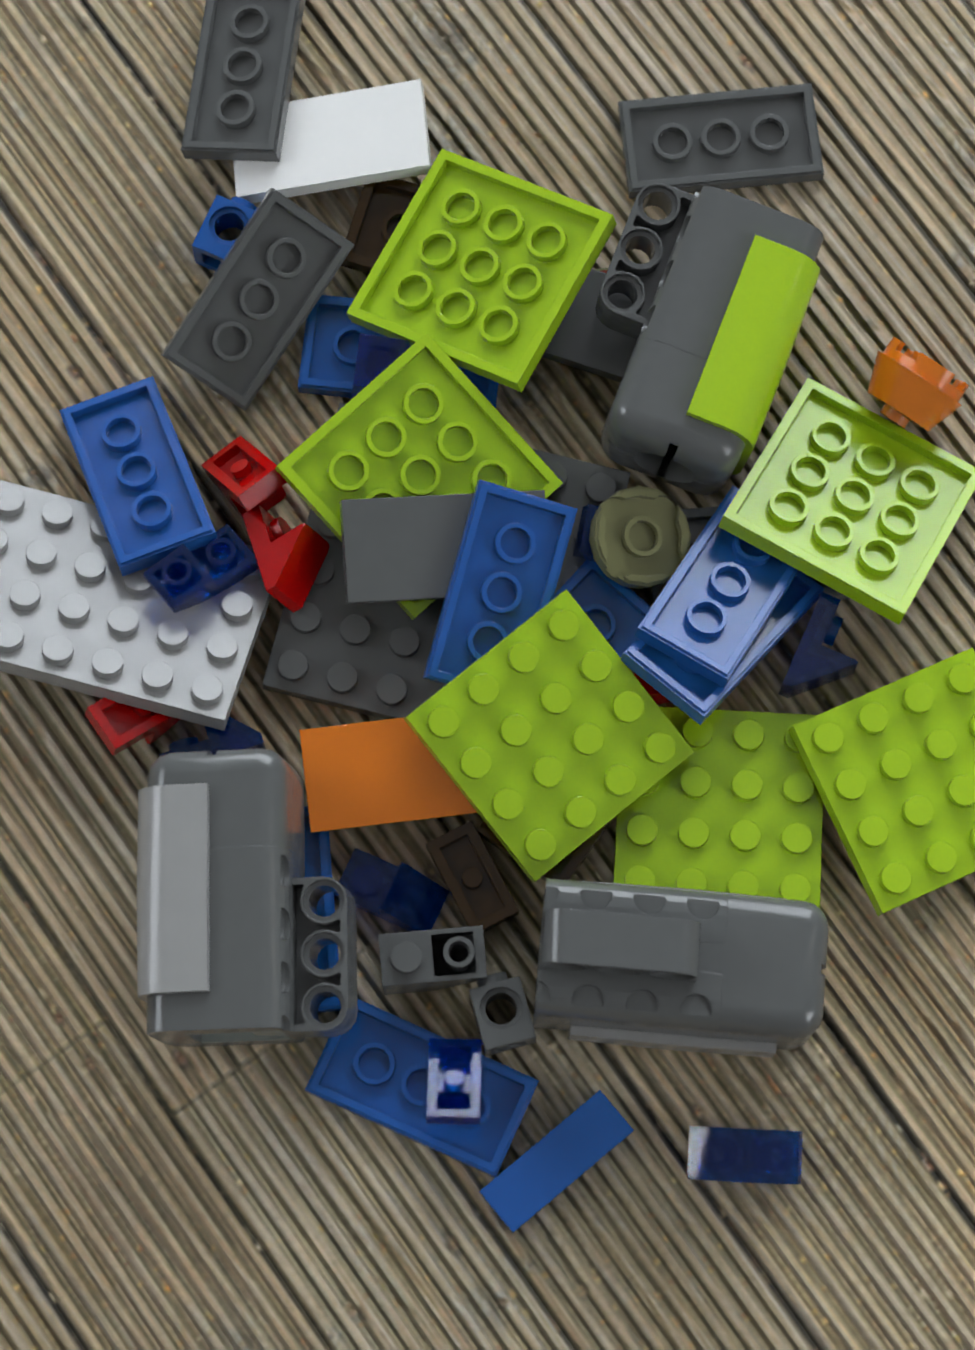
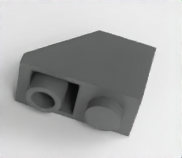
M483 925L378 934L384 995L436 991L488 978Z

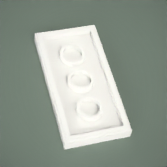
M421 79L289 101L280 162L233 160L236 197L246 199L251 203H257L263 200L270 188H274L285 197H293L427 174L432 166L424 87Z

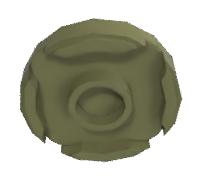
M635 486L620 490L600 504L591 520L589 543L593 558L608 578L623 587L645 589L665 583L672 577L690 549L691 533L686 515L678 505L675 506L671 500L666 498L668 495L658 489Z

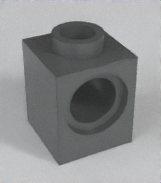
M498 972L487 975V979L476 981L478 987L469 989V999L485 1056L536 1043V1033L520 976L508 979L506 972ZM496 999H505L514 1005L516 1015L509 1023L496 1024L487 1017V1006Z

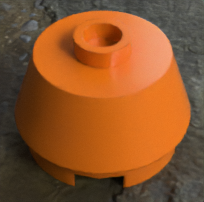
M893 337L883 353L877 352L867 393L884 404L880 413L905 429L910 421L929 432L962 406L959 400L969 385L958 379L951 385L950 382L955 374L921 352L919 353L915 350L913 352L907 348L903 354L901 350L905 343Z

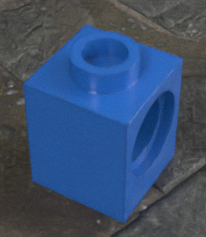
M216 195L192 244L196 264L216 271L236 239L232 241L223 240L218 237L223 230L232 227L242 231L257 207L240 197H232L229 200Z

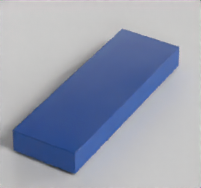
M599 1090L481 1189L479 1193L508 1229L514 1233L633 1133L634 1130L602 1091Z

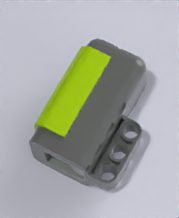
M658 182L648 184L640 190L602 283L595 308L597 318L604 326L637 339L602 430L601 444L608 458L619 465L655 478V476L663 478V482L698 495L717 493L725 487L731 475H737L742 471L754 449L820 275V267L816 264L815 260L824 237L818 228L788 214L712 186H703L701 192L695 191L694 195ZM647 206H657L663 209L667 217L660 220L652 219L646 215L644 208ZM633 249L641 250L647 254L650 261L644 264L634 263L627 257L626 252ZM615 293L624 294L632 301V306L625 309L617 308L612 305L608 296Z

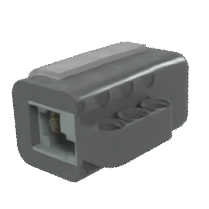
M262 748L217 750L216 754L213 755L211 751L169 753L160 756L151 765L148 774V787L138 790L137 993L138 998L147 1003V1035L164 1044L178 1047L299 1043L304 1042L305 1038L343 1035L356 1022L358 1005L355 898L348 889L333 878L305 877L303 781L297 771L281 755L273 750ZM329 892L338 893L340 903L336 912L326 917L319 916L317 912L319 899ZM330 944L338 945L341 954L337 964L330 969H320L317 958L321 949ZM329 997H338L341 1004L340 1014L332 1022L321 1023L318 1018V1008L321 1002Z
M546 878L533 1026L534 1028L569 1031L568 1040L772 1058L776 1053V1049L789 1050L804 1045L821 1024L826 976L821 974L822 969L826 968L829 932L827 918L823 911L813 903L785 898L686 888Z

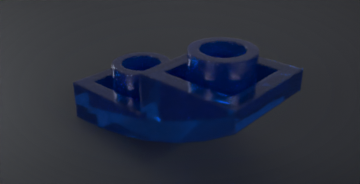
M228 524L216 531L217 538L210 541L208 545L190 551L182 544L142 573L145 580L174 613L188 609L216 596L259 569L255 555Z
M702 1125L689 1126L687 1179L801 1184L803 1131Z

